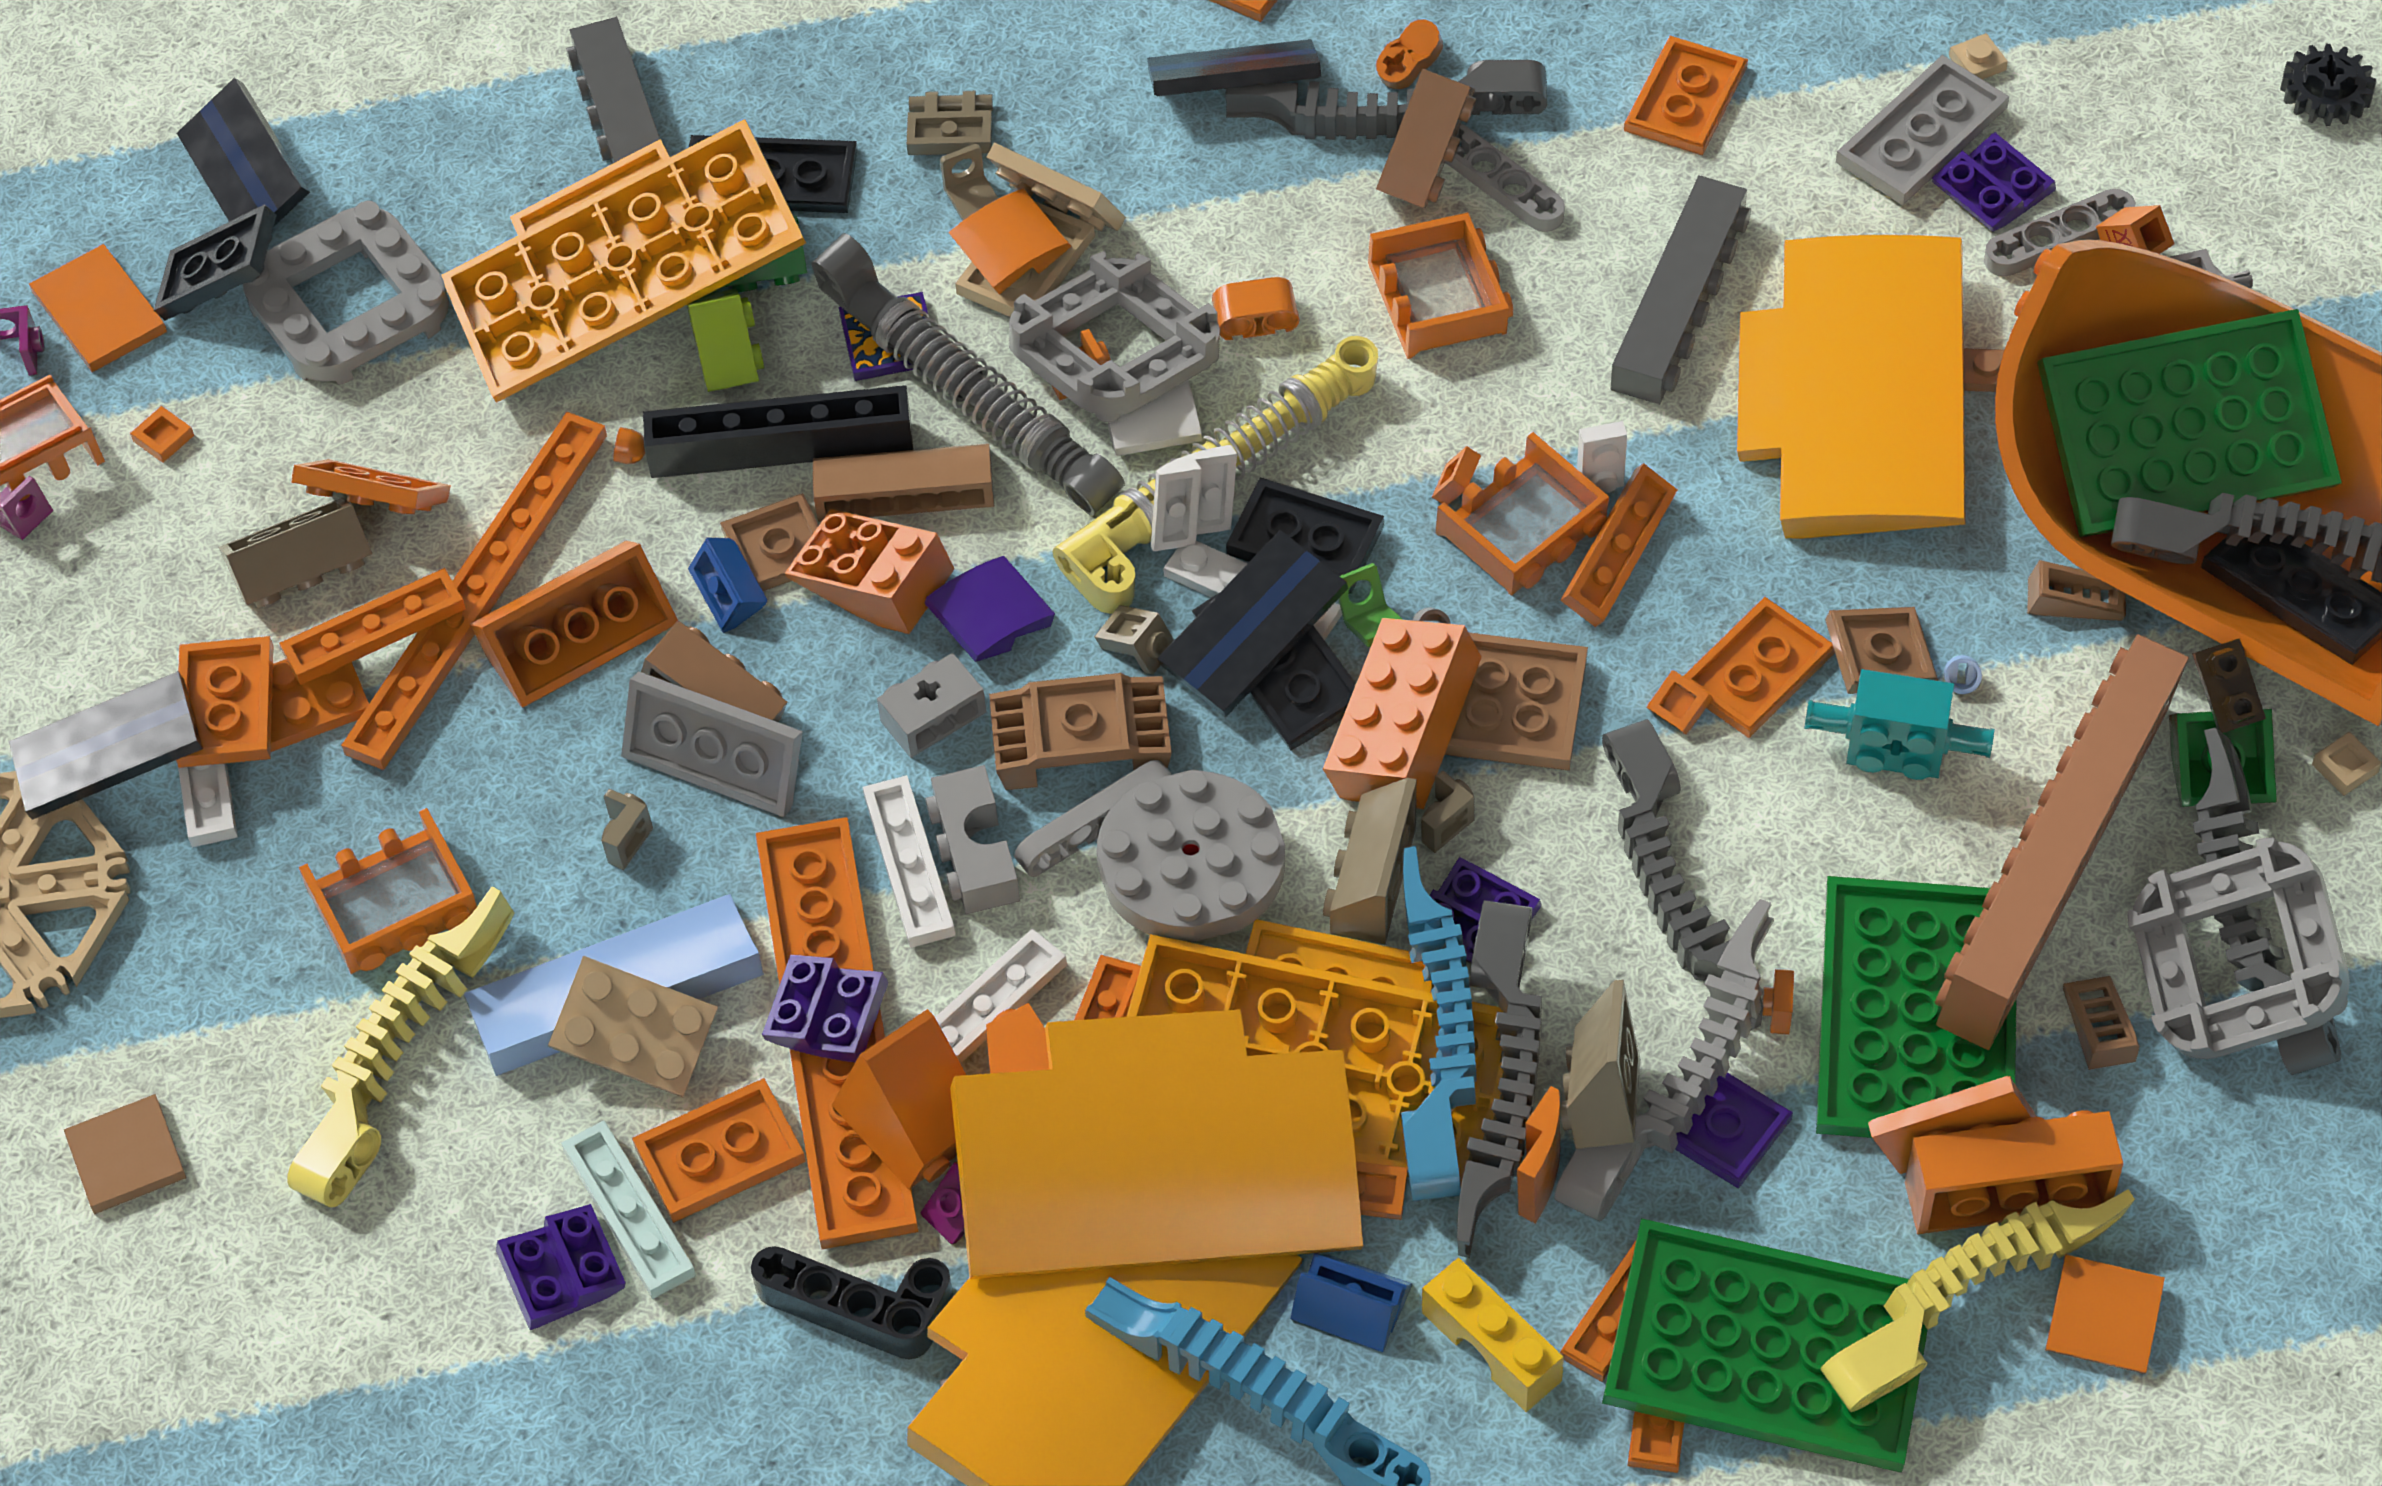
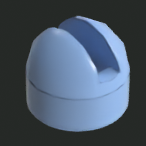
M1960 655L1952 658L1946 664L1944 678L1945 682L1954 683L1953 692L1968 694L1978 688L1981 683L1982 673L1976 660L1969 656ZM1959 663H1967L1965 684L1956 683Z

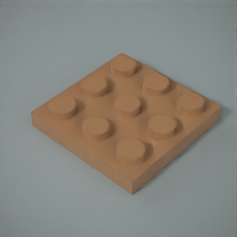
M1469 632L1482 658L1445 755L1570 771L1588 647Z

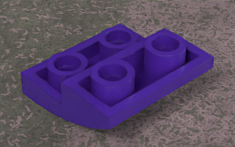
M1996 132L1992 133L1969 155L1962 150L1932 177V182L1992 232L2005 227L2056 190L2055 180Z
M1005 556L992 559L960 574L927 596L925 600V605L975 662L1011 651L1015 638L1051 627L1055 616L1054 611Z
M1460 856L1438 891L1433 889L1429 895L1441 906L1452 910L1454 924H1460L1466 962L1472 964L1484 900L1532 907V919L1542 906L1539 898Z
M790 955L762 1036L766 1041L795 1051L829 1059L856 1062L859 1055L867 1047L889 982L883 972L841 969L834 958Z
M591 1204L546 1216L543 1228L497 1240L496 1253L529 1330L539 1328L603 1301L625 1288L626 1282Z

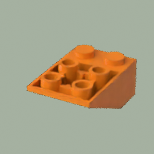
M830 509L786 570L785 575L788 579L861 619L882 628L910 634L928 608L925 605L926 597L944 585L955 568L936 532Z

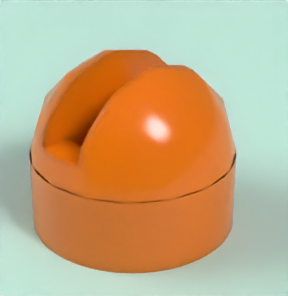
M620 427L616 438L613 461L635 464L642 460L646 454L644 437L633 429Z

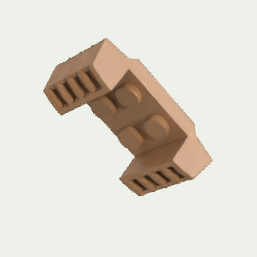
M1123 673L1055 679L1029 682L1019 689L989 694L996 772L1005 790L1038 787L1036 769L1132 759L1133 771L1153 760L1161 761L1168 769L1172 752L1163 676L1129 677Z

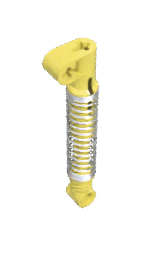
M1349 336L1343 339L1337 345L1335 354L1326 359L1325 362L1320 363L1317 368H1313L1303 376L1297 374L1287 378V380L1279 384L1278 392L1273 390L1268 392V400L1258 398L1257 408L1252 405L1247 406L1246 415L1243 413L1236 414V423L1230 420L1226 421L1224 425L1225 431L1221 428H1215L1214 438L1204 436L1203 445L1193 443L1192 452L1182 451L1181 457L1185 454L1188 455L1210 448L1231 445L1237 453L1236 468L1242 471L1240 476H1235V480L1243 479L1245 472H1253L1256 465L1265 464L1267 457H1275L1278 450L1287 448L1289 442H1297L1299 435L1308 434L1309 430L1317 428L1318 425L1326 420L1328 411L1332 407L1337 406L1341 401L1347 399L1348 396H1361L1369 392L1376 378L1379 357L1378 349L1372 341L1365 337ZM1349 365H1358V366H1361V367H1356V368H1355V367H1352V366H1349ZM1272 394L1276 395L1280 399L1274 404L1271 398ZM1260 403H1266L1269 408L1262 411ZM1250 409L1256 411L1259 415L1252 419ZM1239 417L1244 418L1247 423L1241 426ZM1228 424L1234 426L1237 430L1230 434ZM1289 430L1296 433L1292 439H1289ZM1217 432L1222 433L1225 438L1219 441ZM1277 438L1285 441L1283 446H1278ZM1267 445L1275 448L1273 453L1267 454ZM1257 452L1264 456L1261 461H1256ZM1246 460L1253 463L1249 469H1245L1244 461ZM1149 474L1148 483L1138 481L1137 489L1128 488L1124 493H1121L1115 498L1112 508L1053 548V557L1061 572L1088 602L1101 612L1113 614L1119 605L1129 607L1134 599L1135 568L1124 553L1137 544H1148L1151 542L1156 474ZM1105 566L1108 567L1107 583H1105V571L1103 569Z

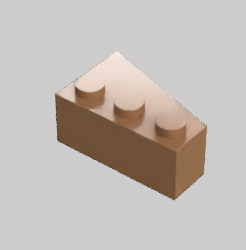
M1422 68L1376 190L1422 208H1426L1429 201L1437 202L1445 179L1439 176L1445 162L1452 163L1461 141L1456 135L1462 121L1466 123L1469 121L1477 100L1473 97L1474 88Z
M679 620L645 658L641 670L642 673L776 722H779L788 703L773 684L767 681H759L746 671L744 664L738 658L731 654L724 655L710 644L704 633L697 628L685 626Z

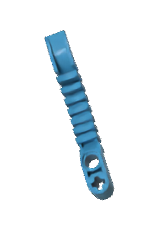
M1416 846L1404 848L1403 865L1408 937L1410 946H1412L1409 954L1411 963L1423 961L1425 968L1422 970L1424 982L1432 980V984H1434L1431 992L1433 1001L1437 1000V1004L1440 1006L1437 1009L1439 1026H1441V1029L1438 1031L1439 1036H1435L1436 1047L1439 1050L1436 1053V1058H1429L1430 1069L1433 1071L1430 1075L1431 1086L1436 1087L1417 1110L1401 1112L1412 1201L1460 1196L1461 1186L1451 1112L1456 1106L1476 1104L1474 1084L1476 1081L1472 997L1460 924H1454L1452 910L1435 902L1423 887L1419 872Z
M1111 1277L1108 1278L1106 1285L1093 1303L1085 1309V1316L1156 1361H1159L1162 1357V1345L1166 1346L1168 1349L1169 1370L1178 1375L1181 1374L1187 1362L1189 1376L1198 1381L1201 1380L1207 1369L1209 1371V1384L1220 1390L1223 1383L1227 1381L1230 1383L1229 1395L1238 1400H1241L1244 1393L1251 1396L1250 1408L1259 1413L1262 1412L1265 1405L1271 1408V1423L1281 1428L1286 1419L1293 1422L1290 1438L1299 1444H1302L1304 1439L1313 1443L1314 1449L1337 1475L1343 1486H1405L1406 1484H1409L1408 1486H1430L1431 1474L1427 1464L1419 1457L1354 1420L1348 1413L1349 1402L1338 1397L1334 1403L1327 1394V1387L1318 1382L1314 1386L1306 1380L1307 1375L1297 1369L1294 1372L1286 1368V1361L1277 1356L1271 1359L1265 1355L1263 1347L1255 1343L1252 1347L1246 1344L1244 1336L1235 1331H1232L1231 1334L1223 1330L1222 1323L1211 1319L1210 1322L1204 1320L1202 1312L1192 1307L1188 1311L1182 1308L1178 1302L1161 1303L1153 1301ZM1355 1457H1364L1369 1459L1373 1464H1370L1368 1466H1361L1353 1462L1351 1459Z

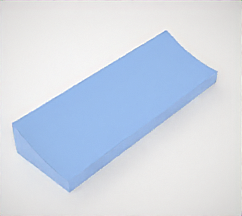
M731 894L468 991L464 993L495 1076L560 1052L548 1047V1043L583 956L696 999L707 997L760 977L764 973L759 952L740 917Z

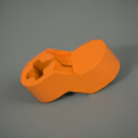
M1426 19L1416 20L1405 28L1398 39L1385 46L1376 62V70L1383 84L1392 89L1407 88L1415 81L1422 68L1427 69L1435 62L1443 49V40L1437 26Z

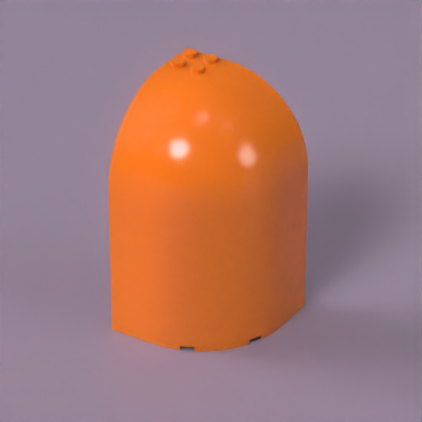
M2078 240L2057 244L2052 250L2046 248L2035 264L2034 273L2037 277L2031 290H2026L2022 294L2015 307L2014 315L2018 316L2003 352L1995 395V424L2002 462L2013 492L2029 519L2057 551L2092 576L2221 644L2240 638L2245 656L2361 718L2377 726L2381 725L2382 638L2351 665L2200 568L2204 556L2225 539L2227 534L2216 532L2200 542L2197 561L2193 564H2176L2118 550L2111 546L2113 531L2087 537L2079 536L2037 362L2045 357L2293 310V308L2204 269L2124 244L2102 240ZM2299 312L2342 483L2332 488L2273 500L2279 501L2278 506H2283L2288 502L2301 504L2300 510H2305L2310 506L2322 509L2321 514L2324 515L2331 511L2343 513L2342 519L2345 520L2353 516L2365 519L2364 525L2368 526L2374 522L2382 524V352ZM2309 539L2305 544L2312 548L2314 539ZM2334 546L2328 547L2322 555L2331 560ZM2353 557L2347 558L2341 567L2350 571ZM2371 571L2361 576L2360 579L2382 592L2381 583L2370 581Z

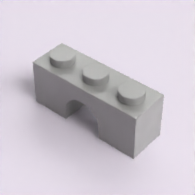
M985 765L932 777L933 796L927 797L925 800L931 824L940 823L943 834L936 835L942 863L951 861L954 872L946 874L952 900L962 899L966 915L1020 902L1018 880L1007 841L979 844L970 839L976 832L982 829L998 826L996 803Z

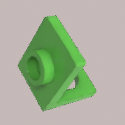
M1374 563L1341 575L1340 577L1347 582L1348 590L1338 599L1345 625L1367 647H1371L1382 618L1403 620L1386 604L1378 569ZM1359 580L1369 581L1371 585L1369 596L1362 602H1351L1348 596L1350 587Z

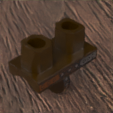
M2240 638L2192 653L2216 728L2222 733L2266 719Z

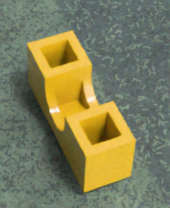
M1459 1257L1422 1288V1314L1456 1346L1464 1339L1471 1343L1488 1363L1491 1370V1380L1525 1412L1529 1411L1562 1382L1564 1356Z

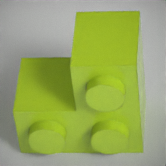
M735 288L707 294L688 304V314L707 392L759 381L757 370L765 369L759 343L751 345L747 328L755 326V321L748 297L741 298Z

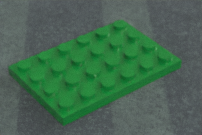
M2298 309L2045 357L2037 362L2080 537L2112 532L2114 530L2119 499L2141 498L2207 513L2210 501L2222 493L2234 495L2233 503L2244 495L2257 497L2256 502H2262L2267 498L2277 499L2332 488L2342 483Z
M1827 876L1816 1134L1872 1138L1868 1122L1873 1119L2005 1076H2010L2015 1083L2017 998L1990 1050H1986L1936 1026L1942 1007L1936 1005L1935 1001L1946 980L1944 975L1956 952L1960 953L1965 945L1963 940L1975 916L1980 917L1984 909L1982 905L1990 888Z
M1641 1218L1602 1404L1902 1473L1908 1449L1920 1373L1902 1386L1865 1407L1850 1412L1821 1371V1367L1838 1352L1893 1322L1894 1320L1884 1308V1305L1895 1288L1904 1283L1907 1284L1909 1279ZM1923 1322L1918 1347L1922 1355H1924L1928 1332Z

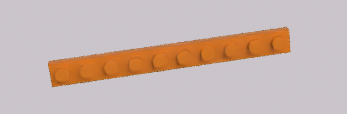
M570 412L565 413L452 580L463 598L466 610L417 632L342 743L344 755L381 770L386 768L475 635L470 623L489 614L606 439L605 425Z

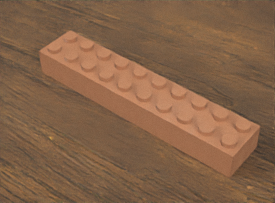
M2139 634L2136 635L2129 650L2120 647L2110 667V676L2107 681L2102 680L2091 705L2095 707H2092L2090 713L2085 712L2074 735L2075 741L2072 746H2067L2056 768L2057 774L2055 778L2048 780L2038 801L2040 806L2035 814L2031 813L2019 837L2021 841L2017 848L2012 847L2001 870L2002 876L1998 883L1993 882L1982 905L1984 909L1980 917L1975 916L1963 940L1965 945L1960 953L1956 952L1946 970L1944 975L1946 980L1935 1001L1936 1005L1942 1007L1936 1026L1986 1050H1990L2159 729L2188 662V656Z

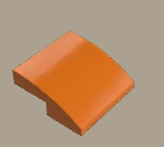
M1024 188L989 203L948 232L999 295L1032 267L1040 274L1072 247Z
M1550 1086L1525 1123L1526 1157L1517 1169L1518 1215L1535 1224L1551 1196L1560 1162L1559 1090Z
M2065 1254L2045 1351L2146 1374L2165 1277Z

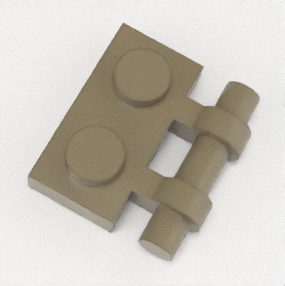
M976 90L963 91V95L939 96V92L934 91L925 92V96H909L906 142L908 155L950 154L973 144H978L982 153H989L992 147L993 121L991 111H993V94L976 95Z

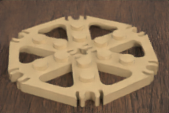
M16 771L0 773V799L9 800L0 815V966L13 982L11 992L7 996L0 998V1018L37 1013L33 1004L28 1000L30 997L34 998L39 1007L47 1008L49 1005L43 995L47 988L58 987L65 996L69 994L70 989L64 975L71 978L77 987L129 901L127 894L130 893V887L126 879L112 880L116 875L130 873L126 854L84 800L81 799L32 820L25 812ZM63 820L75 823L95 849V854L89 857L29 865L53 825ZM78 907L93 908L96 911L94 921L77 949L67 957L55 956L25 917V915Z

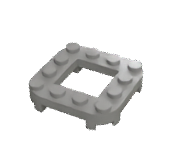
M363 201L356 207L344 210L268 250L262 274L255 281L243 284L244 293L253 317H258L293 364L295 373L305 381L308 379L324 382L337 381L338 385L354 380L352 370L423 332L428 339L433 337L441 330L440 324L446 317L450 304L440 273L399 221L391 213L380 209L378 204L373 201ZM361 252L365 258L369 257L398 295L326 332L293 287Z
M1105 251L1090 256V270L1035 301L1026 294L1017 298L1014 302V311L1009 321V348L1016 358L1076 405L1086 411L1095 413V416L1103 422H1114L1121 415L1145 406L1206 370L1219 359L1220 328L1215 308L1208 303L1198 309L1151 274V259L1139 253L1136 254L1135 260L1125 258L1106 259ZM1120 305L1166 341L1120 367L1112 360L1102 365L1098 364L1063 336L1114 306Z
M2262 838L2256 840L2257 847L2180 872L2169 875L2164 869L2147 878L2149 883L2138 895L2133 910H2128V925L2136 936L2155 1015L2151 1016L2152 1022L2157 1031L2183 1055L2198 1059H2213L2320 1027L2346 1009L2350 977L2326 884L2318 866L2305 852L2292 844L2279 842L2275 838ZM2275 897L2294 973H2291L2292 980L2206 1006L2186 924Z

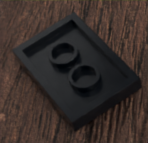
M264 204L170 250L153 311L166 321L181 313H189L196 306L212 298H220L229 290L244 283H251L259 278L264 270L265 257L269 243L272 240V230L276 214Z
M1260 477L1226 543V554L1250 562L1275 534L1281 530L1337 575L1341 576L1366 565L1384 528V516ZM1357 582L1350 587L1348 594H1352Z

